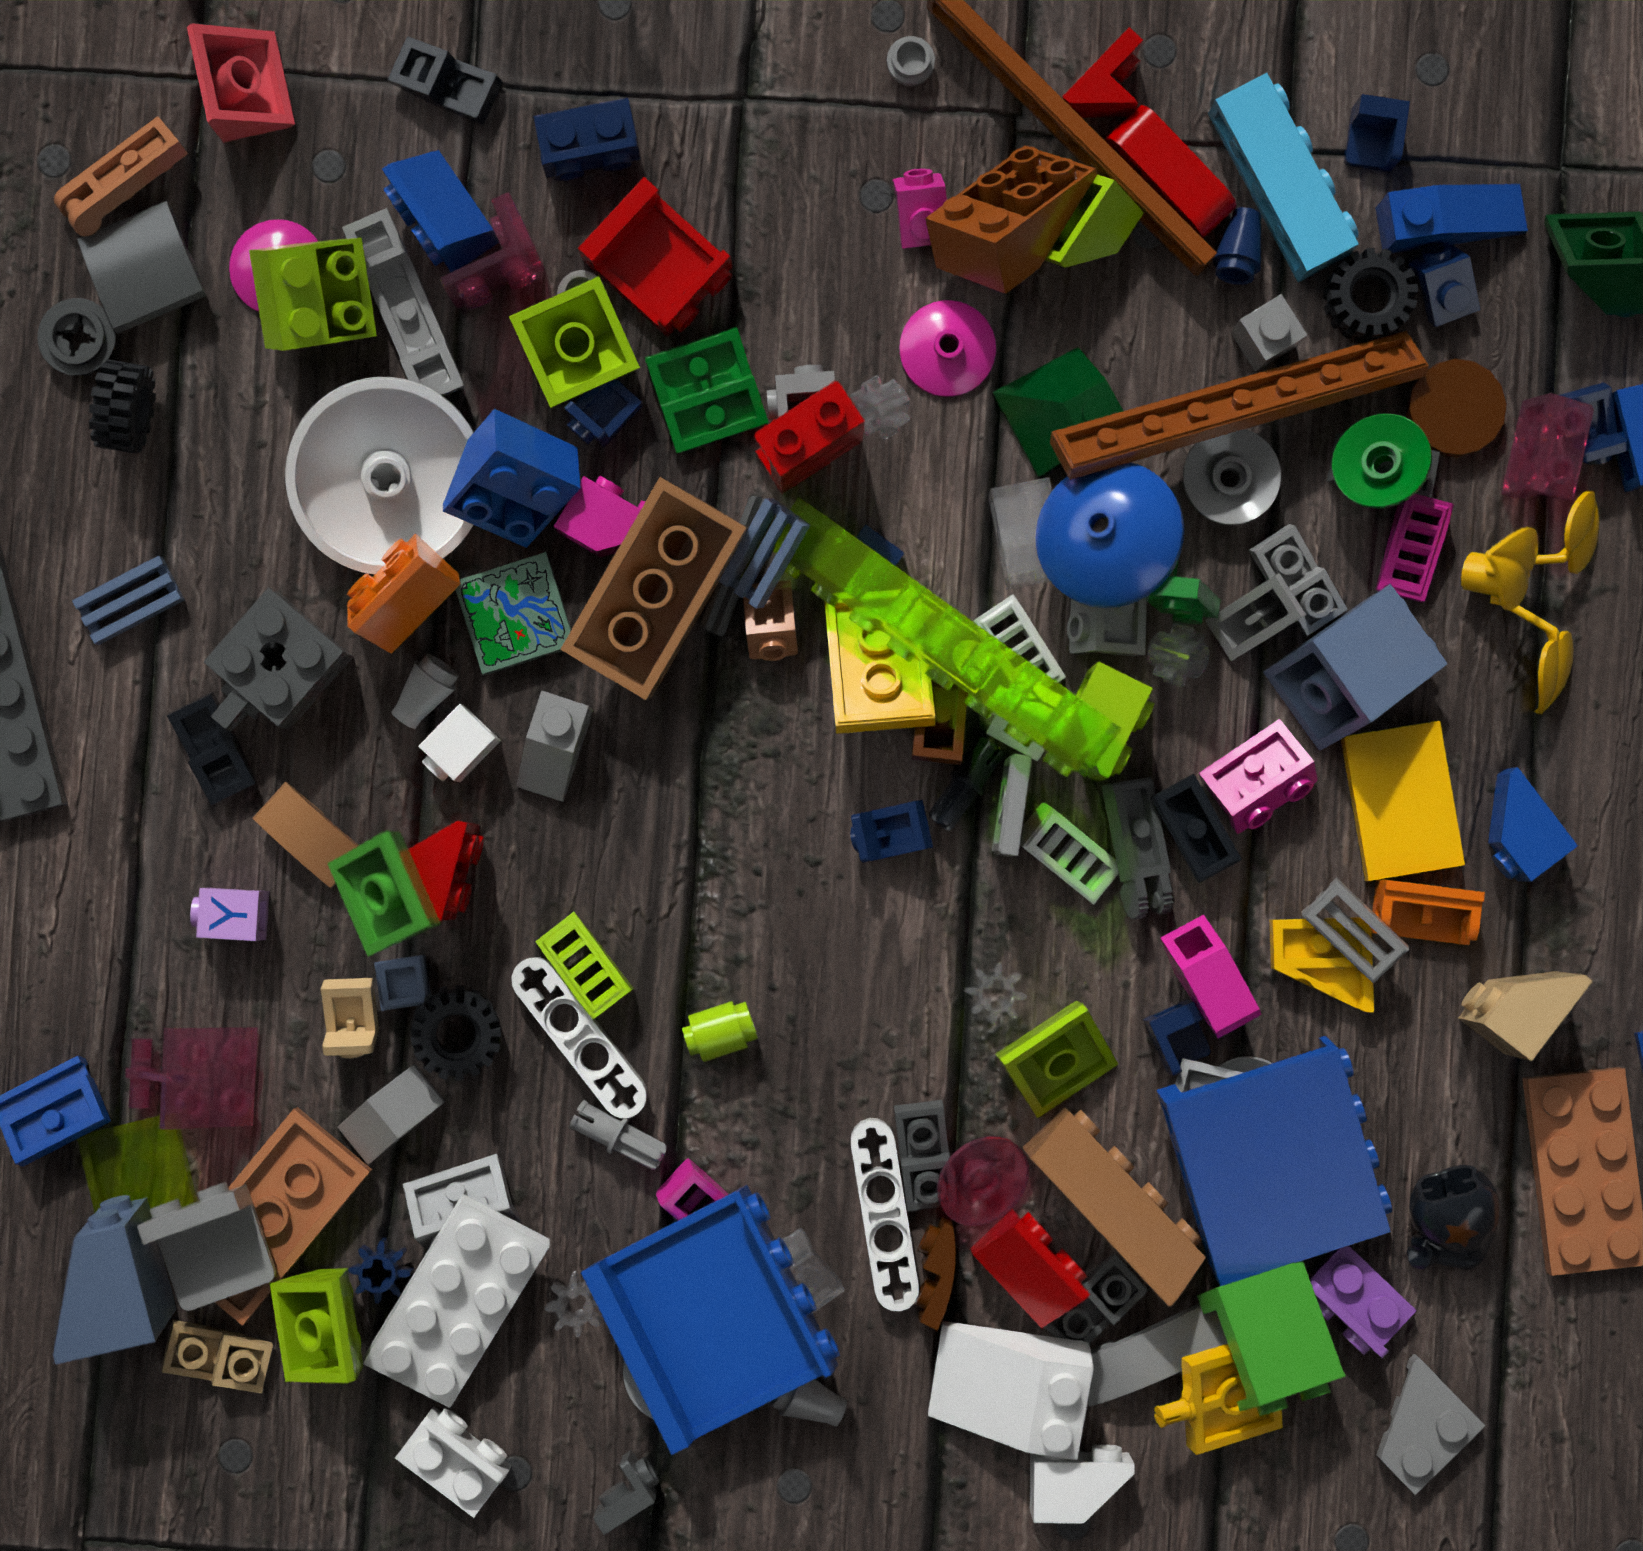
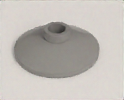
M1247 429L1195 443L1188 453L1183 467V486L1190 503L1205 518L1220 524L1238 525L1258 518L1272 505L1280 488L1281 470L1274 450L1261 436ZM1223 471L1233 472L1237 477L1236 486H1224L1220 479L1221 473Z

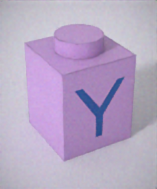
M199 888V897L193 898L190 910L191 925L197 927L196 938L247 941L266 940L269 891Z

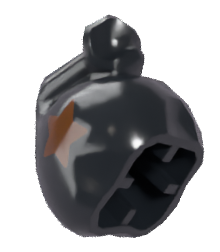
M1452 1166L1440 1172L1424 1175L1417 1181L1409 1204L1413 1227L1418 1231L1417 1234L1412 1236L1411 1245L1407 1249L1411 1267L1424 1270L1434 1264L1462 1270H1471L1483 1261L1500 1222L1501 1206L1498 1193L1492 1182L1474 1166Z

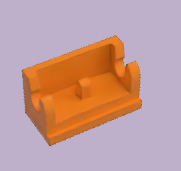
M1376 880L1372 911L1399 937L1470 945V940L1476 941L1478 938L1485 892L1392 880ZM1371 928V932L1374 933V934H1377V933Z

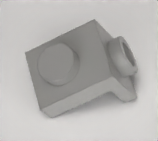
M803 365L794 368L795 374L775 375L776 390H767L769 420L777 419L788 411L787 403L803 402L835 381L834 371H824L822 365Z

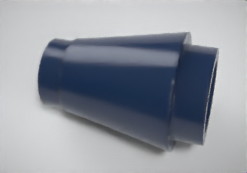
M1247 207L1233 210L1232 218L1228 223L1217 249V254L1213 259V264L1216 267L1215 274L1224 282L1237 285L1249 284L1253 282L1255 274L1261 270L1260 222L1262 215L1257 210Z

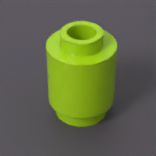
M733 1001L688 1015L690 1025L682 1028L690 1055L693 1056L700 1053L703 1062L748 1048L747 1042L758 1039L746 1001L734 1005Z

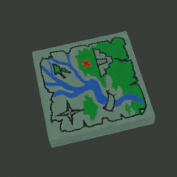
M546 552L460 579V585L455 589L476 657L484 676L562 651L560 649L572 630Z

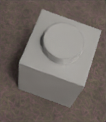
M1282 294L1241 318L1230 332L1255 372L1297 348L1308 336Z

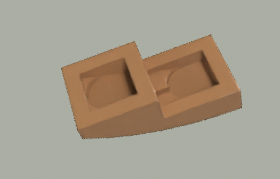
M287 782L277 790L253 817V820L274 840L330 888L335 884L328 863L359 846L328 820L319 808Z

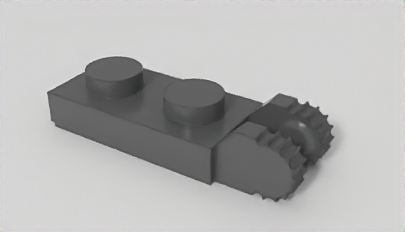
M1147 777L1101 786L1120 882H1123L1120 895L1127 917L1134 920L1146 917L1148 908H1151L1155 915L1171 912L1170 909L1173 908L1172 904L1174 903L1168 874L1171 873L1160 814L1150 798L1155 795L1153 779ZM1148 877L1147 882H1146V885H1145L1144 878Z

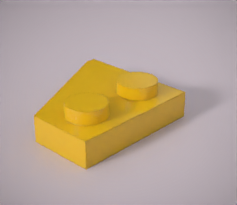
M1350 917L1372 938L1371 927L1361 917ZM1323 918L1373 966L1372 953L1335 918ZM1306 919L1269 920L1271 969L1363 1012H1374L1373 983Z

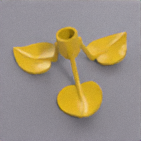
M1592 490L1583 492L1571 507L1565 526V547L1559 553L1537 555V531L1534 528L1525 527L1504 538L1485 554L1471 552L1467 556L1462 568L1461 585L1464 590L1491 595V604L1502 606L1503 609L1515 613L1546 633L1548 642H1546L1541 651L1538 668L1539 704L1535 711L1537 714H1542L1550 707L1568 680L1573 664V639L1569 631L1563 630L1559 633L1558 628L1519 606L1527 592L1530 571L1534 565L1565 563L1568 561L1569 572L1577 574L1591 560L1599 535V511L1595 492Z

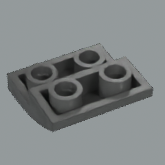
M167 201L104 227L91 236H83L77 239L100 301L117 334L207 296L194 258L186 248L175 213Z

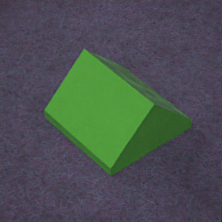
M383 832L328 863V867L367 956L376 954L441 925L401 832Z

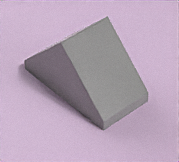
M1280 573L1219 611L1218 619L1208 618L1205 622L1229 659L1233 661L1304 617L1306 613Z
M414 1064L367 1099L337 1128L367 1165H369L445 1103V1100Z

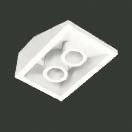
M942 1321L928 1416L1027 1453L1077 1460L1093 1373L1090 1344L1085 1341Z

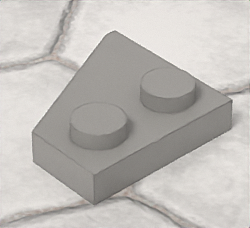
M1413 1354L1406 1366L1409 1371L1400 1397L1396 1396L1390 1413V1427L1384 1432L1376 1455L1416 1495L1485 1425L1416 1354Z

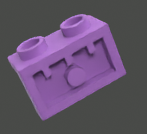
M1350 1246L1330 1251L1308 1274L1323 1317L1329 1321L1335 1314L1348 1327L1342 1335L1363 1355L1371 1349L1383 1358L1389 1352L1384 1345L1417 1311Z

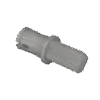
M585 1100L581 1102L577 1111L580 1115L594 1121V1123L574 1115L569 1129L576 1130L607 1147L606 1152L609 1154L616 1151L651 1170H655L660 1165L667 1150L665 1143L629 1125L628 1118L619 1120L588 1104Z

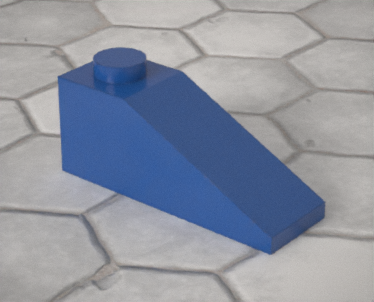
M1520 184L1433 185L1388 192L1375 207L1382 250L1386 249L1391 251V253L1425 249L1440 243L1452 245L1528 232Z

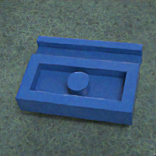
M76 1056L0 1095V1128L16 1165L25 1166L111 1122L95 1080L90 1076L87 1069L88 1063L86 1058Z

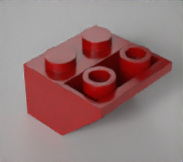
M456 821L408 849L439 921L455 920L458 912L464 913L466 911L472 890V884L465 883L469 866L471 864H478L485 839L483 836L478 835L480 828L478 824Z
M1012 1208L970 1250L973 1256L1042 1329L1083 1302L1090 1295L1082 1284L1088 1276L1063 1248L1055 1254L1047 1246L1054 1239L1029 1211L1021 1218Z

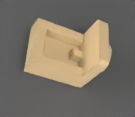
M373 978L324 980L321 987L326 1035L322 1045L323 1054L325 1056L339 1055L342 1058L348 1059L371 1054L379 1032Z

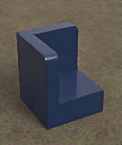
M1361 94L1351 109L1344 163L1347 166L1391 172L1402 158L1410 101Z
M1186 999L1142 1019L1166 1072L1172 1076L1182 1072L1180 1067L1182 1058L1197 1061L1211 1053L1209 1044L1198 1023L1202 1018L1194 1001Z

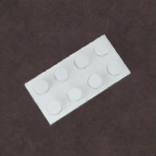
M462 1194L365 1353L363 1364L450 1408L547 1252L550 1239Z

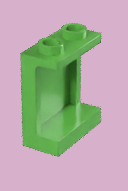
M1303 1260L1197 1295L1203 1314L1216 1311L1246 1393L1245 1399L1237 1401L1240 1411L1256 1407L1259 1416H1263L1287 1408L1288 1404L1285 1399L1287 1396L1299 1393L1301 1400L1306 1401L1331 1392L1328 1382L1345 1377Z

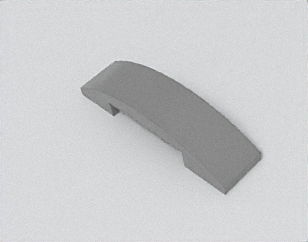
M385 208L343 226L342 229L347 239L362 238L369 288L399 354L401 365L408 380L429 387L443 397L465 388L430 301L388 209Z
M1200 1303L1115 1343L1111 1339L1090 1349L1093 1373L1087 1401L1088 1406L1091 1407L1119 1398L1181 1372V1357L1228 1344L1217 1312L1213 1311L1203 1314Z

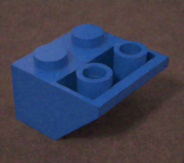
M439 150L390 163L382 169L390 182L383 189L408 227L415 222L418 224L411 231L435 267L444 262L448 270L453 274L499 243L495 231Z
M493 409L467 440L443 502V512L527 548L581 488L578 448L501 411Z

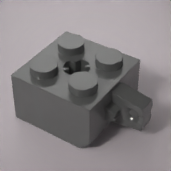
M268 587L203 661L226 681L220 691L227 697L211 717L226 730L233 731L247 715L256 720L263 713L276 726L288 729L303 716L354 656L282 594ZM276 650L283 652L282 657L287 662L282 669L273 666L275 661L272 655Z

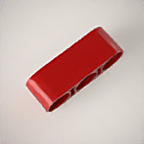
M1145 105L1139 106L1105 138V141L1202 238L1207 236L1237 207L1235 198L1227 187L1149 107Z

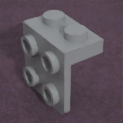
M226 1182L197 1192L200 1201L181 1207L179 1199L149 1209L152 1218L137 1225L143 1245L158 1241L182 1309L191 1311L264 1285L275 1278L276 1268L247 1184L229 1190Z

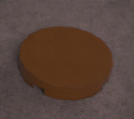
M1451 359L1436 363L1427 370L1425 377L1416 380L1407 400L1406 415L1408 419L1415 422L1424 431L1431 450L1438 451L1440 454H1445V456L1458 458L1478 452L1496 438L1504 424L1507 404L1502 386L1490 370L1474 361Z

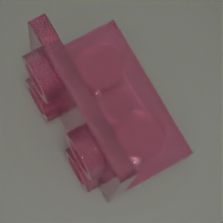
M509 192L491 200L497 215L490 218L489 221L503 249L440 278L444 290L457 309L466 306L467 309L481 307L493 299L492 293L509 285L511 289L524 287L537 279L536 273L545 269Z

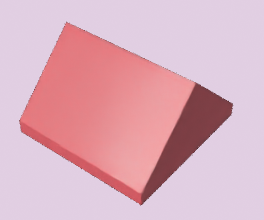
M193 23L187 27L207 123L223 142L287 129L295 125L275 31Z

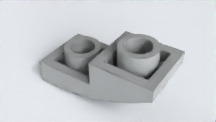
M1286 525L1249 549L1265 579L1269 580L1280 573L1306 615L1295 623L1304 635L1308 636L1348 610L1326 570L1318 567L1295 525Z

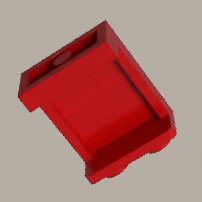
M645 177L640 180L578 247L582 260L666 337L675 329L679 332L685 330L698 315L699 309L696 306L708 293L713 297L716 296L732 277V274L729 272L732 268L731 256L725 250L720 252L660 198L659 189Z
M833 381L755 433V440L761 448L756 450L755 454L781 494H784L863 442L865 420L838 381Z

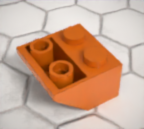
M416 533L407 542L402 538L396 541L381 559L385 565L373 577L368 573L364 574L347 593L351 598L347 605V626L357 635L391 654L460 585L459 573Z

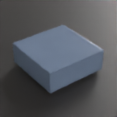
M425 955L374 962L381 1011L422 1005L424 997L431 993Z

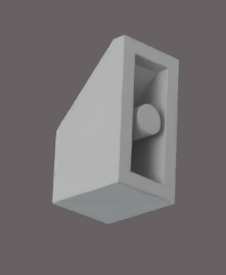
M541 691L526 736L516 787L562 802L564 801L594 711L590 706Z

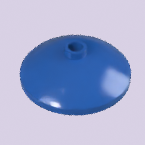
M1129 462L1071 480L1067 476L1050 493L1039 514L1035 536L1037 555L1048 579L1070 599L1083 605L1097 608L1126 606L1150 595L1164 583L1173 571L1180 557L1184 541L1182 511L1169 486L1154 472L1136 463ZM1099 519H1109V525L1106 530L1100 533L1094 532V525Z

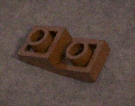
M943 1216L937 1227L929 1224L920 1241L917 1251L924 1254L921 1260L924 1269L935 1273L936 1276L934 1280L925 1278L914 1305L920 1307L918 1312L919 1321L937 1331L951 1295L956 1261L954 1228L951 1220Z

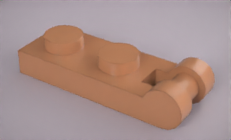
M157 116L56 192L54 203L62 215L68 217L71 227L80 236H91L100 229L104 216L123 202L132 198L136 192L159 175L171 169L175 163L188 153Z

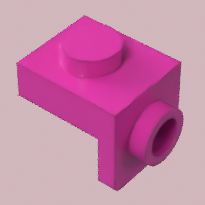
M926 168L908 170L904 172V177L893 179L902 249L931 245L925 218L940 208L947 200L946 186L940 173L933 174L931 169Z

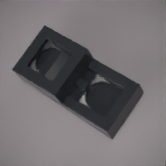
M408 36L387 79L394 86L422 100L481 125H484L503 83L495 73L456 60L449 51Z
M214 692L192 701L167 715L190 758L188 764L211 805L256 783L234 731L226 730L211 717L220 706Z

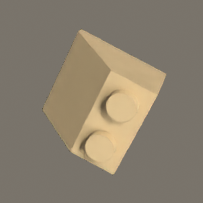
M1558 971L1489 979L1484 985L1480 982L1477 983L1467 993L1462 1001V1006L1465 1010L1458 1019L1503 1054L1532 1061L1592 983V980L1586 975Z

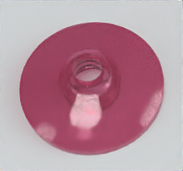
M987 1136L965 1144L948 1159L940 1173L937 1184V1197L941 1208L952 1220L968 1226L984 1225L1001 1218L1018 1203L1025 1192L1029 1179L1028 1160L1017 1144L1004 1137Z

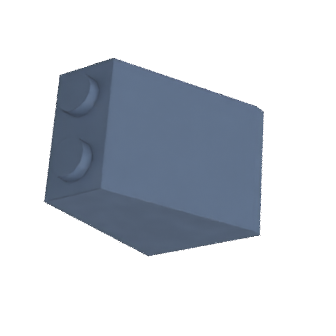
M1389 584L1274 663L1263 673L1320 751L1373 722L1448 663L1438 651L1435 642L1428 637L1413 616L1407 603L1398 595L1393 586Z
M122 1195L100 1203V1208L94 1215L88 1218V1222L74 1237L53 1351L55 1365L155 1342L177 1309L158 1241L143 1245L137 1225L152 1218L147 1198L131 1201L129 1195Z

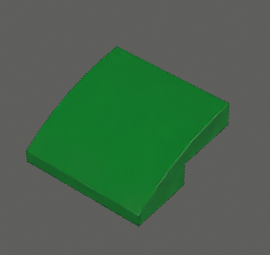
M737 327L644 357L676 453L769 423Z

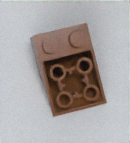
M1023 146L1013 151L1010 157L989 172L980 175L977 181L956 196L947 199L940 208L925 218L936 268L1006 294L1040 268L1097 176L1096 168L1075 162L1069 158H1062L1038 150L1035 147Z

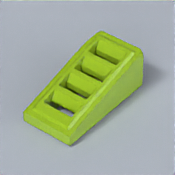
M575 911L535 941L592 1020L596 1019L634 989ZM575 929L580 937L558 954L553 945ZM586 945L591 954L570 969L565 961ZM598 961L603 969L584 984H581L577 976ZM610 977L614 985L593 1000L588 992Z

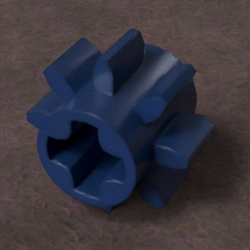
M387 1238L379 1241L377 1251L374 1253L370 1247L363 1245L358 1249L360 1257L364 1260L363 1263L352 1265L348 1269L349 1273L358 1275L361 1283L355 1290L356 1294L362 1293L366 1289L374 1293L375 1303H380L383 1300L385 1291L388 1289L394 1295L400 1296L404 1288L398 1279L400 1277H408L414 1272L413 1268L403 1265L401 1257L405 1255L407 1249L404 1247L397 1252L388 1249L389 1243ZM379 1260H383L384 1269L391 1270L392 1272L383 1281H380L379 1272L371 1271V1267Z

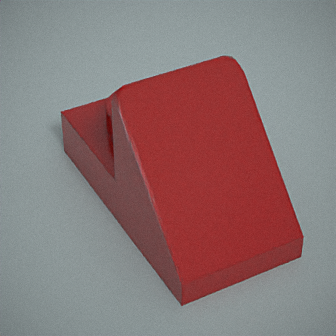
M1128 27L1062 96V99L1082 118L1129 117L1135 111L1138 102L1115 78L1122 83L1138 67L1141 60L1137 55L1143 39Z

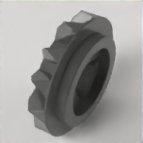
M83 298L66 299L55 304L43 316L38 328V345L46 362L54 369L71 377L73 375L92 376L93 371L100 368L103 363H106L113 349L118 347L115 331L104 308L91 300ZM83 324V331L93 338L95 343H82L79 346V350L74 352V344L60 336V334L77 333L79 326Z

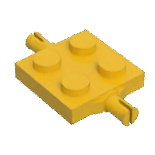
M1228 1344L1181 1357L1183 1390L1180 1400L1154 1408L1156 1422L1161 1428L1185 1420L1186 1446L1196 1455L1283 1428L1282 1409L1263 1416H1259L1256 1407L1244 1411L1239 1410L1237 1401L1245 1399L1246 1393Z

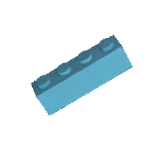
M1265 73L1215 99L1208 115L1297 282H1300L1348 257L1359 245L1356 239L1359 233L1352 216L1347 211L1342 212L1334 198L1336 190L1330 175L1325 169L1319 170L1310 154L1313 152V146L1307 132L1303 127L1295 126L1288 112L1290 110V103L1284 89L1278 83L1274 85L1268 73Z

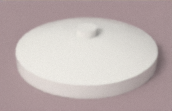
M373 377L342 385L321 398L307 412L291 440L286 459L285 484L294 517L304 534L321 552L339 564L363 573L375 575L385 565L381 559L386 551L401 538L407 542L415 533L438 555L444 558L463 541L473 524L443 512V502L467 440L474 432L461 412L450 401L429 387L417 382L394 377Z

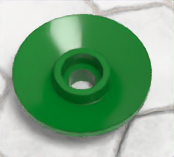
M1396 414L1372 415L1356 422L1341 436L1333 453L1332 472L1339 489L1352 502L1368 508H1388L1408 500L1423 486L1431 470L1432 450L1424 431L1412 420ZM1390 461L1394 463L1390 471L1383 474L1377 472V468L1382 462Z

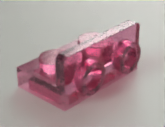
M1553 393L1523 400L1501 494L1516 499L1546 495L1563 501L1572 500L1575 496L1594 412L1593 406Z

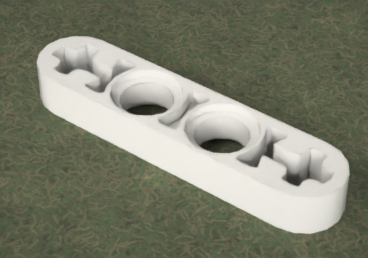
M532 957L521 961L515 967L512 974V987L521 1001L609 1113L619 1118H631L638 1114L645 1106L648 1098L647 1087L642 1078L596 1019L592 1020L548 960ZM527 967L534 971L543 968L547 976L544 977L542 982L547 990L552 993L559 986L564 995L551 1000L543 1011L536 1005V1002L545 999L537 988L526 990L522 984L527 979V975L524 972ZM559 1004H569L578 1013V1024L570 1032L557 1030L551 1022L552 1011ZM596 1042L602 1044L607 1049L609 1060L603 1069L593 1071L584 1066L581 1060V1053L587 1044ZM617 1063L624 1070V1072L615 1076L620 1084L625 1088L633 1084L637 1089L633 1096L636 1105L632 1108L626 1103L617 1106L612 1099L617 1095V1091L610 1081L606 1083L604 1088H601L596 1082L597 1079L608 1075Z
M867 1118L860 1121L854 1127L851 1133V1149L874 1290L878 1302L884 1308L891 1311H903L915 1303L919 1294V1284L895 1138L886 1122L878 1118ZM875 1128L878 1135H886L887 1142L879 1145L881 1162L889 1158L891 1159V1168L876 1166L862 1172L861 1163L871 1164L868 1147H859L858 1144L859 1139L866 1137V1129ZM885 1176L894 1183L895 1192L888 1202L875 1203L867 1196L866 1187L872 1178ZM893 1225L902 1232L903 1241L897 1250L884 1252L876 1246L874 1236L880 1227ZM906 1256L908 1264H898L901 1281L905 1283L910 1282L911 1286L903 1290L902 1299L894 1300L891 1292H883L882 1290L883 1286L890 1284L888 1265L878 1269L877 1261L894 1262Z

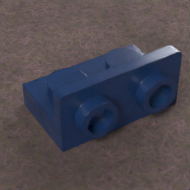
M629 98L533 116L541 152V164L546 178L555 176V179L559 181L573 180L583 176L584 170L603 167L604 171H619L632 165L631 161L641 159Z

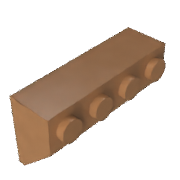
M659 477L560 650L645 700L652 698L717 587L722 574L748 527Z
M1064 1107L1022 1148L1170 1307L1179 1298L1206 1258L1196 1247L1203 1239L1183 1218L1176 1224L1170 1220L1162 1211L1169 1203L1149 1182L1141 1188L1128 1175L1135 1167L1115 1146L1107 1152L1097 1142L1095 1137L1101 1131L1082 1110L1073 1116Z

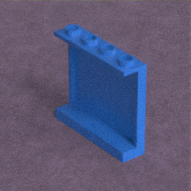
M1327 1036L1319 1037L1321 1045L1319 1049L1181 1093L1178 1087L1173 1084L1156 1090L1198 1232L1203 1239L1201 1242L1209 1269L1220 1286L1391 1232L1386 1214L1392 1213L1391 1201L1384 1185H1377L1373 1169L1380 1167L1379 1159L1372 1141L1364 1139L1360 1125L1367 1122L1366 1113L1358 1094H1351L1347 1079L1354 1076L1353 1067L1344 1048L1339 1049Z
M748 1185L613 1253L581 1272L671 1455L689 1447L696 1438L822 1375L825 1378L832 1375L838 1366L835 1359L840 1356L838 1346L827 1328L820 1329L812 1313L816 1311L813 1296L804 1283L797 1284L789 1268L793 1265L791 1253L782 1238H774L766 1221L771 1219L769 1210L758 1192L752 1194Z

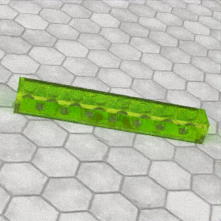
M800 497L797 498L790 511L810 524V527L784 572L796 580L801 573L808 576L815 582L810 589L813 593L833 607L839 600L853 609L848 616L850 620L870 634H873L878 627L891 637L886 644L887 647L908 662H911L915 655L930 665L925 674L948 691L954 683L966 691L969 695L964 700V703L986 719H989L993 712L1008 722L1003 731L1017 742L1028 748L1034 741L1047 750L1048 753L1043 760L1061 774L1068 777L1074 770L1084 777L1088 776L1122 729L813 506ZM788 523L775 544L773 552L776 554L792 527Z

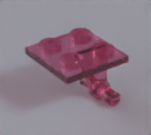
M258 1027L164 1028L162 1070L151 1067L153 1039L131 1038V1067H126L125 1078L130 1079L128 1108H150V1080L162 1082L159 1129L253 1126Z

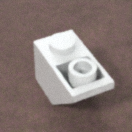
M1109 1444L1092 1446V1452H1078L1077 1460L1030 1453V1513L1033 1522L1084 1524L1134 1475L1135 1464L1130 1454L1122 1452L1120 1446Z

